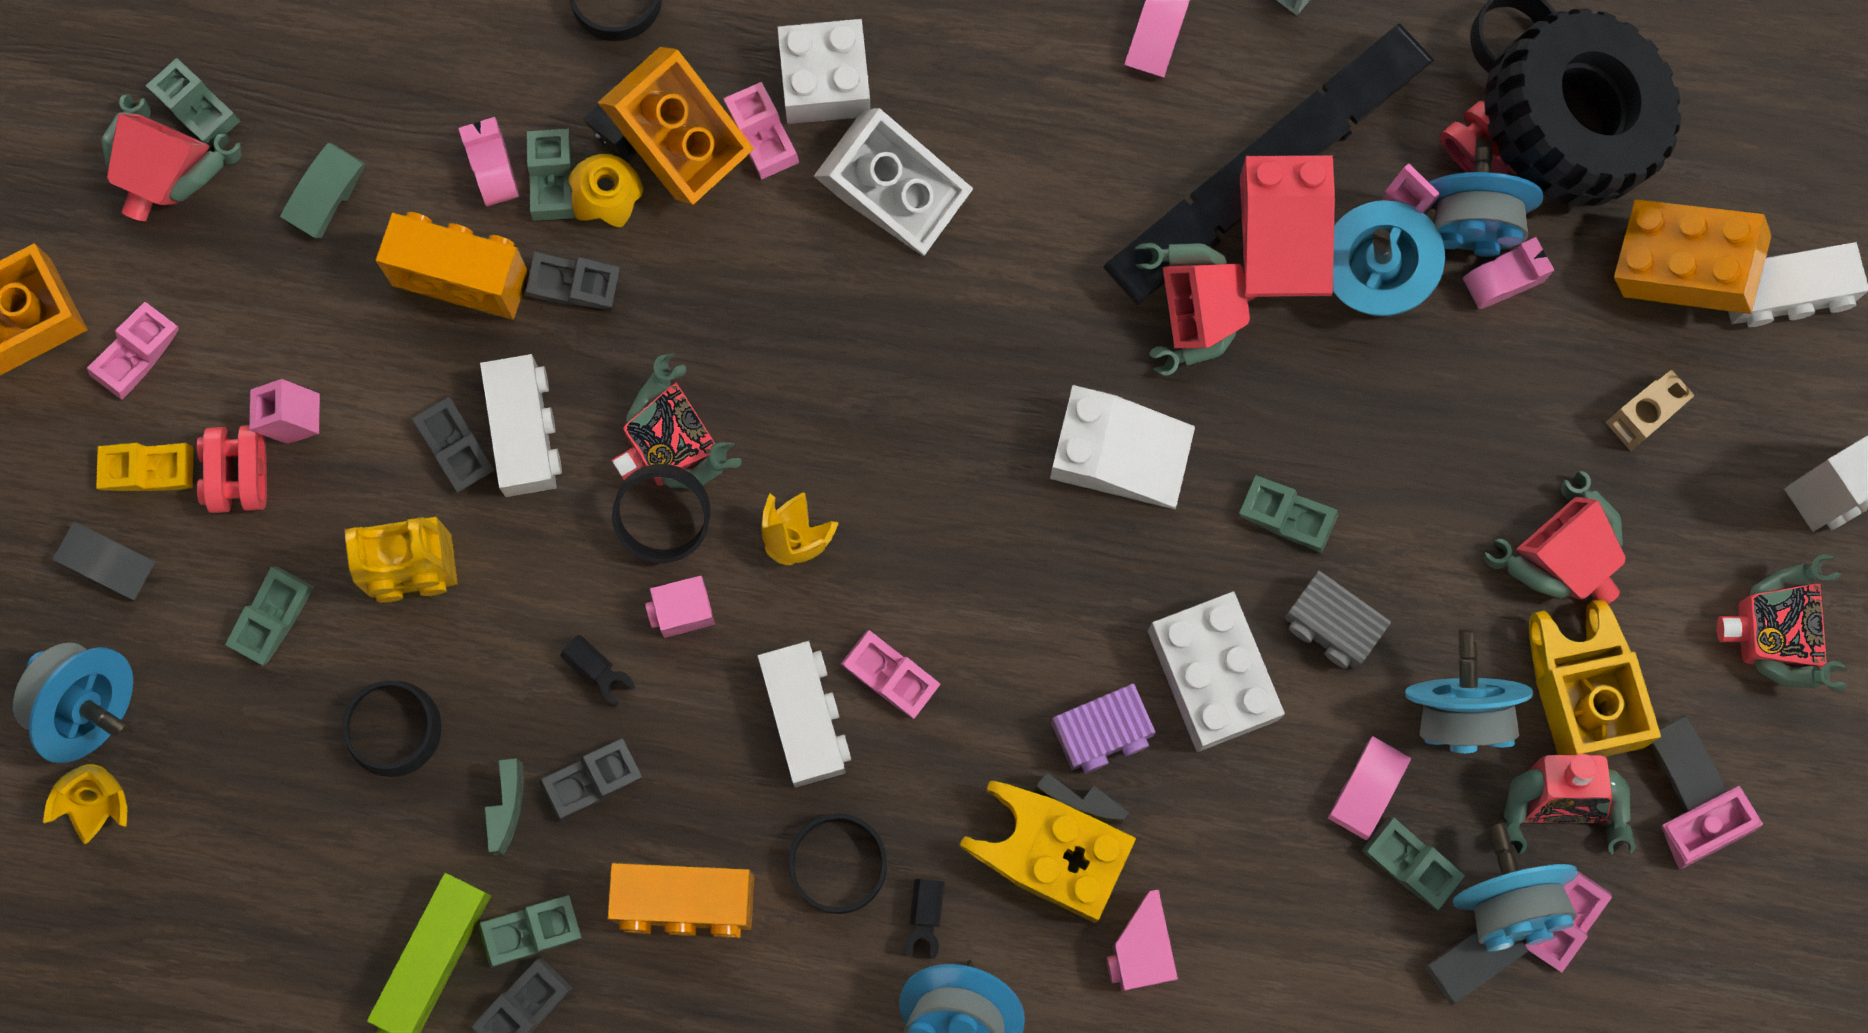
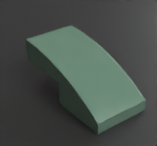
M178 58L173 60L146 85L149 91L201 142L210 145L209 150L214 146V139L217 135L227 134L240 122L237 116Z
M569 129L527 131V168L530 176V213L532 221L575 218L572 207V188L568 182L569 174L573 170Z
M327 143L300 180L280 217L312 237L322 238L340 202L348 201L366 163L336 145Z
M1255 475L1239 512L1242 518L1276 535L1320 553H1323L1339 515L1337 509L1297 495L1295 489Z
M277 566L271 567L252 605L244 607L225 645L261 665H266L290 631L314 586Z
M517 758L499 760L503 805L485 807L488 849L495 856L505 855L515 833L521 812L524 774L523 763Z
M1387 816L1361 849L1365 855L1435 910L1441 908L1465 877L1460 870L1434 847L1426 846L1394 817Z
M569 895L532 905L522 911L478 924L490 968L532 956L582 938Z

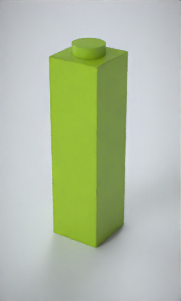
M444 873L367 1022L378 1027L375 1033H420L492 895L450 874Z

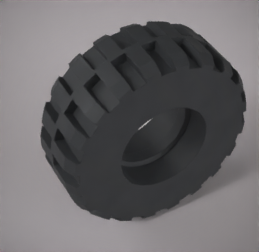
M1571 9L1569 12L1557 11L1547 15L1543 20L1533 24L1500 53L1495 60V68L1489 72L1486 83V90L1489 91V94L1485 96V116H1489L1490 124H1488V131L1491 140L1496 142L1500 150L1498 155L1505 165L1509 164L1517 173L1516 177L1526 179L1539 186L1543 192V197L1551 200L1558 198L1561 199V203L1567 205L1582 206L1586 203L1589 206H1599L1606 204L1612 199L1622 197L1656 174L1664 166L1665 159L1671 156L1676 145L1677 137L1674 135L1680 130L1681 113L1678 112L1680 94L1678 87H1674L1671 78L1673 72L1669 64L1663 62L1657 53L1659 49L1650 39L1646 40L1638 33L1639 29L1629 22L1622 23L1616 20V16L1600 11L1593 14L1592 10ZM1562 82L1578 87L1590 97L1597 107L1602 120V135L1587 129L1575 119L1564 100Z

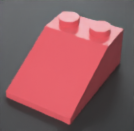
M1333 155L1246 156L1240 174L1245 297L1332 296L1335 214Z

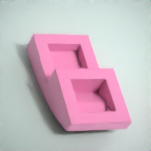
M1146 0L1124 65L1165 77L1190 0Z
M762 82L723 98L732 120L754 147L749 156L761 180L799 163L798 155L780 122L778 112Z
M1407 164L1386 189L1385 192L1387 194L1382 200L1409 204L1415 207L1421 214L1427 215L1440 193L1410 164Z
M144 302L115 330L117 339L87 367L89 376L123 400L164 353L177 334L178 326Z
M866 630L840 664L865 685L912 719H915L941 685L908 657L900 655L870 630Z
M1372 736L1366 744L1350 778L1344 784L1328 819L1367 841L1393 796L1411 758Z
M1579 871L1578 876L1564 886L1577 914V918L1573 921L1574 925L1568 929L1553 932L1554 938L1550 941L1536 945H1528L1526 941L1524 944L1530 952L1561 973L1588 938V930L1612 898V894Z

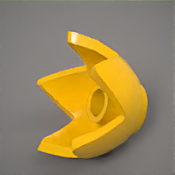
M613 154L593 155L580 162L569 174L568 182L572 188V207L577 220L588 221L601 218L612 226L622 228L631 216L635 201L643 193V185L638 173L627 161ZM602 178H608L613 182L614 186L611 190L604 191L598 187V181Z
M769 493L761 519L762 539L767 554L773 560L783 565L803 563L821 554L831 541L838 522L830 521L819 526L810 527L805 493H800L777 510L775 509L776 497Z
M86 764L72 769L63 775L53 786L45 805L43 823L51 822L59 816L68 814L81 841L87 844L98 833L109 816L118 825L126 827L127 804L123 789L115 777L99 765Z

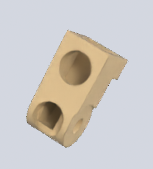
M1670 370L1658 381L1655 380L1630 400L1605 423L1626 447L1632 451L1695 395L1675 372Z

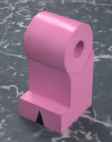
M489 118L458 128L486 207L519 197L503 135L496 118Z
M1534 237L1522 243L1518 248L1497 257L1494 261L1472 270L1463 277V281L1478 309H1483L1544 283L1552 274L1554 268L1538 239Z

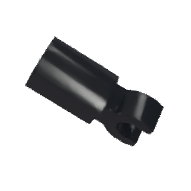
M582 635L575 636L560 654V657L591 686L600 685L601 694L610 705L616 707L619 704L618 700L611 695L613 684L622 682L631 690L635 687L632 679L626 673L620 671L613 672L611 670L613 664Z
M914 879L909 924L915 925V930L906 940L905 951L907 956H912L914 943L923 939L929 942L931 946L930 959L936 958L939 951V943L933 934L934 927H940L945 882Z

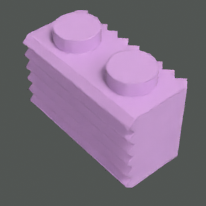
M1134 684L1057 715L1051 721V725L1071 770L1082 767L1085 774L1109 764L1106 756L1123 750L1126 757L1149 747L1147 739L1155 734L1153 725Z

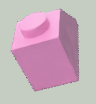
M1159 889L1149 891L1144 896L1113 944V956L1106 957L1111 983L1119 982L1121 991L1178 979Z

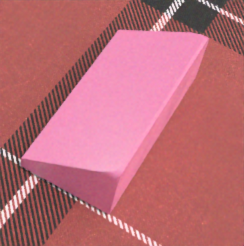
M1739 785L1663 824L1661 827L1674 860L1681 870L1755 832L1763 823Z

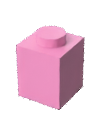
M284 379L251 389L249 430L285 444L318 435L320 394Z
M702 575L650 588L653 601L645 603L650 625L652 628L660 627L664 638L715 625Z

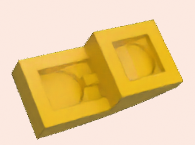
M139 443L98 446L96 489L104 491L193 489L194 446L187 443L144 446Z

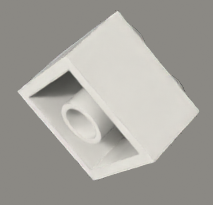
M862 19L778 27L787 124L857 118L862 110L870 109Z

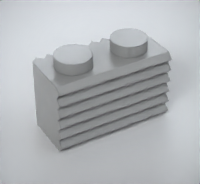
M1321 571L1316 573L1284 617L1287 622L1291 623L1289 630L1295 636L1307 643H1310L1312 640L1327 649L1324 653L1325 656L1334 664L1344 669L1348 665L1351 668L1357 669L1391 623L1387 618Z

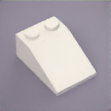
M880 108L862 110L814 175L818 181L842 201L920 255L927 253L973 190L968 183Z
M1073 385L1050 479L1176 509L1195 426L1116 395Z

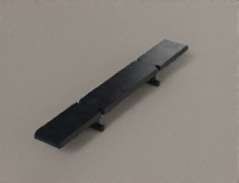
M1398 23L1327 81L1322 87L1326 93L1325 95L1316 90L1194 190L1190 195V198L1194 201L1191 205L1183 199L1111 258L1103 268L1136 305H1139L1165 283L1163 267L1169 266V262H1161L1154 269H1140L1137 267L1136 264H1149L1153 257L1152 252L1148 248L1135 249L1139 244L1153 243L1161 249H1169L1170 244L1201 243L1207 246L1212 245L1213 248H1216L1221 242L1216 234L1217 229L1225 234L1242 220L1240 174L1246 156H1319L1341 137L1346 140L1351 136L1350 120L1357 125L1430 65L1434 59L1402 24Z

